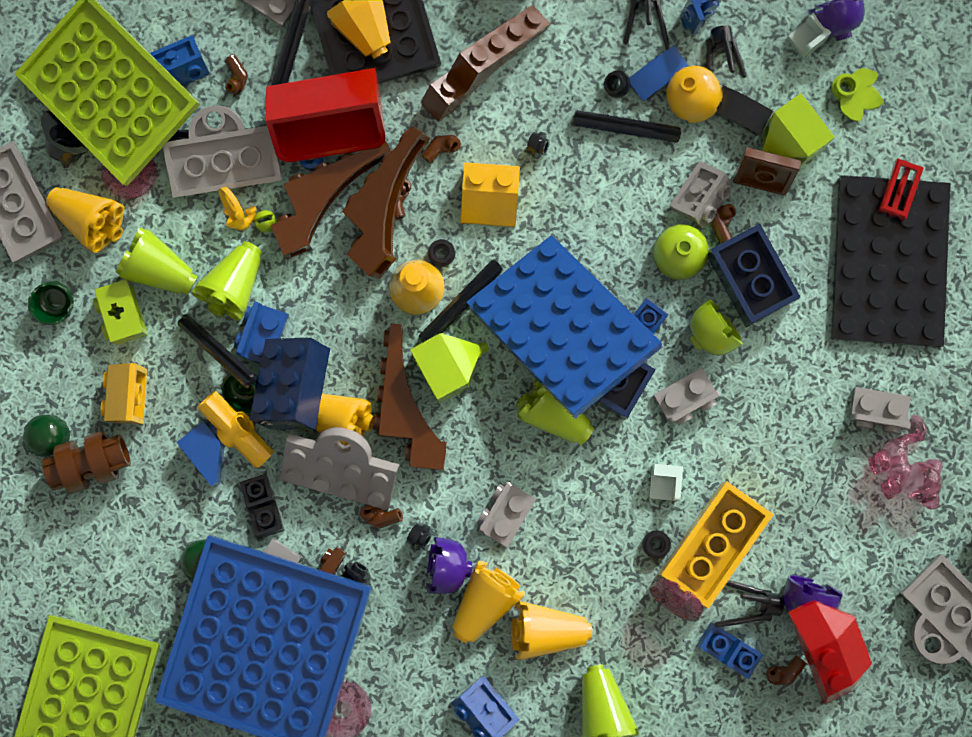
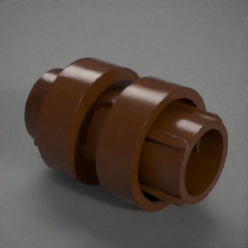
M104 431L85 436L84 446L78 447L74 441L54 447V456L42 460L43 473L50 489L55 491L65 488L69 494L89 489V479L95 478L99 484L119 479V470L131 466L129 451L123 437L118 434L108 438Z

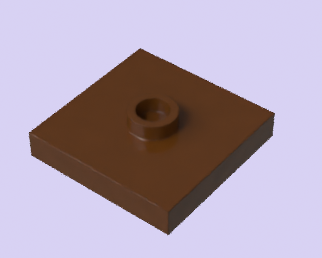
M746 147L735 171L733 182L786 196L800 170L801 161Z

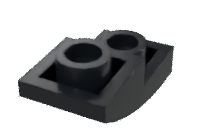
M723 85L721 87L722 101L720 100L715 114L731 124L734 122L754 135L759 136L774 111L750 97Z
M263 474L241 481V490L246 508L250 513L256 538L261 539L285 531L268 475Z

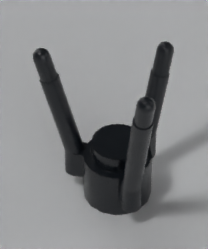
M631 0L623 43L627 45L629 42L638 7L639 11L646 13L647 25L652 24V11L656 9L665 49L671 48L661 8V0Z
M722 25L711 29V38L706 40L705 68L711 71L713 49H716V53L726 54L730 73H734L735 67L732 50L742 77H746L747 73L737 47L736 37L733 36L732 27Z
M728 580L725 585L753 593H742L740 597L741 599L755 601L756 610L761 612V614L715 622V627L756 621H771L772 616H781L783 613V595L772 593L771 590H763Z

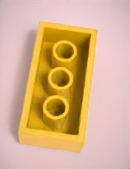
M721 482L658 572V575L701 606L709 609L774 514L729 482Z

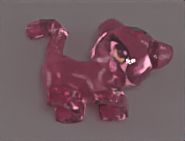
M912 415L910 421L917 429L916 432L890 439L880 452L875 453V456L868 459V463L875 475L886 472L888 478L880 484V487L888 500L898 496L904 488L909 498L920 501L924 507L933 510L939 507V494L942 488L940 474L943 470L942 461L937 459L915 462L912 465L909 463L907 445L924 441L928 431L924 420L919 415Z

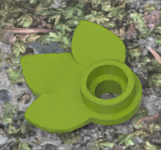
M860 68L853 74H840L833 80L831 85L832 93L840 100V109L850 120L860 122L863 118L864 110L875 109L883 105L884 101L880 93L872 86L878 77L877 72L868 68ZM841 84H847L850 90L848 92L842 91Z

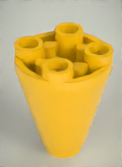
M59 187L52 189L48 194L46 205L86 249L93 253H98L112 241L117 242L123 234L121 225L125 210L122 204L115 200Z
M322 394L315 430L321 434L330 428H346L363 437L366 431H371L375 423V416L371 415V403L363 398ZM339 440V442L343 445H350L346 441Z

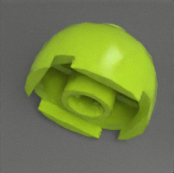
M678 224L665 229L658 236L653 246V258L663 275L674 280H686L694 277L704 268L708 260L709 247L705 236L698 229L690 225Z
M709 299L700 305L691 317L690 329L693 335L690 337V340L699 351L704 349L712 355H726L743 344L740 341L742 338L730 319L728 318L727 320L721 312L717 313L720 306L714 300Z

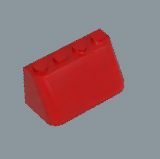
M371 68L266 86L265 121L276 156L284 162H296L380 147L385 142L386 134L376 69Z

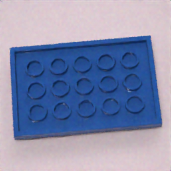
M552 235L466 302L468 308L574 419L662 348V342Z

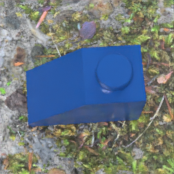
M202 421L176 443L212 487H216L220 484L225 445L217 436V428L213 424L209 425L207 422Z

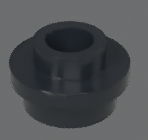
M615 70L605 77L604 89L609 96L621 98L628 93L630 78L627 73ZM620 80V86L617 89L616 84Z
M533 132L527 143V153L531 154L532 158L539 159L541 155L547 153L549 140L546 139L545 132Z
M436 240L428 248V258L433 265L446 267L455 258V248L447 240ZM439 249H445L447 255L444 258H439L436 252Z
M419 523L414 525L406 540L411 545V549L417 551L420 547L423 549L427 546L432 536L429 533L430 526Z
M654 530L645 535L642 547L646 555L659 559L668 554L671 542L667 534ZM654 539L661 541L662 545L659 550H654L651 547V542Z
M355 561L354 563H346L344 566V578L363 584L368 583L370 580L368 569L363 564Z

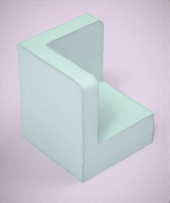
M812 13L805 23L792 32L787 39L805 59L825 43L831 31L824 28L816 15Z
M653 464L649 497L651 499L680 501L683 467Z

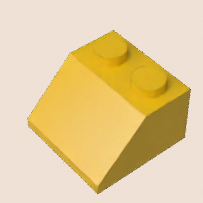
M464 162L461 223L515 227L520 166Z
M136 363L108 365V372H104L103 375L106 399H103L101 403V415L104 416V421L109 423L144 424L147 383L146 368Z

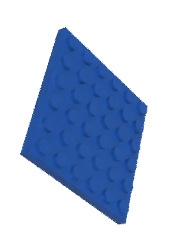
M207 535L155 702L259 737H326L372 586L222 538Z

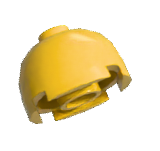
M695 65L684 67L677 71L669 80L666 89L667 102L673 114L677 118L687 120L690 123L702 122L713 116L723 97L721 85L716 76L705 67Z

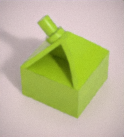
M800 93L776 110L764 127L761 151L801 161V166H803L821 153L835 136L802 93Z
M440 333L410 349L436 400L440 404L468 389L477 361L481 358L482 354L489 351V346L485 342L476 344Z

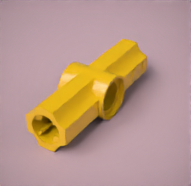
M213 391L198 405L197 409L217 428L219 440L229 448L235 447L255 468L263 465L274 453V450L254 431V423L250 420V417L244 412H236L217 391Z

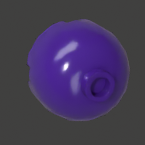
M831 0L817 5V7L823 8L820 11L816 12L814 8L808 9V14L814 13L822 26L831 31L829 37L835 36L836 41L852 37L851 31L861 25L865 14L863 0Z
M434 537L435 544H431L427 574L429 573L432 576V584L426 583L427 593L451 594L462 587L465 578L471 577L472 561L467 560L466 550L455 540Z
M791 575L790 577L788 576L784 587L783 601L788 611L814 600L838 609L843 594L830 585L826 584L824 588L813 583V579Z

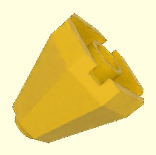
M344 0L327 11L331 24L365 57L372 55L373 59L388 52L386 46L390 45V37L383 0Z

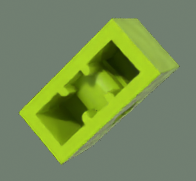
M122 280L94 289L96 298H93V303L97 313H102L105 324L101 325V329L106 340L119 345L148 335L134 287L130 281ZM118 307L124 310V312L120 313L121 319L113 316L117 313Z

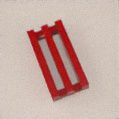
M897 158L894 162L878 212H885L889 216H897L900 220H906L924 167ZM904 167L892 205L889 207L888 203L900 168ZM910 170H913L915 172L902 210H898L897 208Z

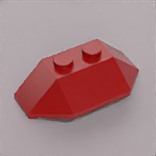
M815 600L789 611L790 619L823 703L827 704L850 693L872 665L856 618L851 614Z

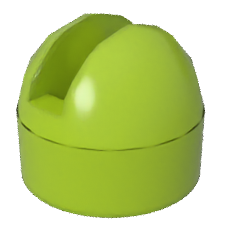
M262 210L255 216L254 223L259 231L269 233L273 231L271 225L276 223L277 218L273 212ZM271 216L272 220L264 221L259 224L258 220Z

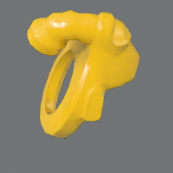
M227 187L220 188L218 193L225 208L224 213L229 216L226 226L238 231L247 230L255 219L256 206L247 208L245 210L247 217H244L243 210L232 191Z

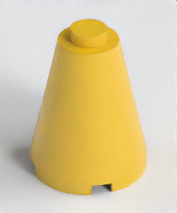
M423 260L407 261L401 264L391 276L389 283L390 296L395 305L408 314L421 315L433 310L441 302L444 295V280L440 271L431 263Z
M478 561L475 565L452 624V628L455 630V637L464 643L477 641L525 595L524 591L518 592L521 586L512 577L495 567L494 571L487 569L486 567L489 563L484 561Z
M518 602L514 607V610L519 611L518 619L512 618L513 650L519 651V654L515 656L517 660H525L583 647L587 644V640L592 638V626L590 623H587L585 617L528 602Z

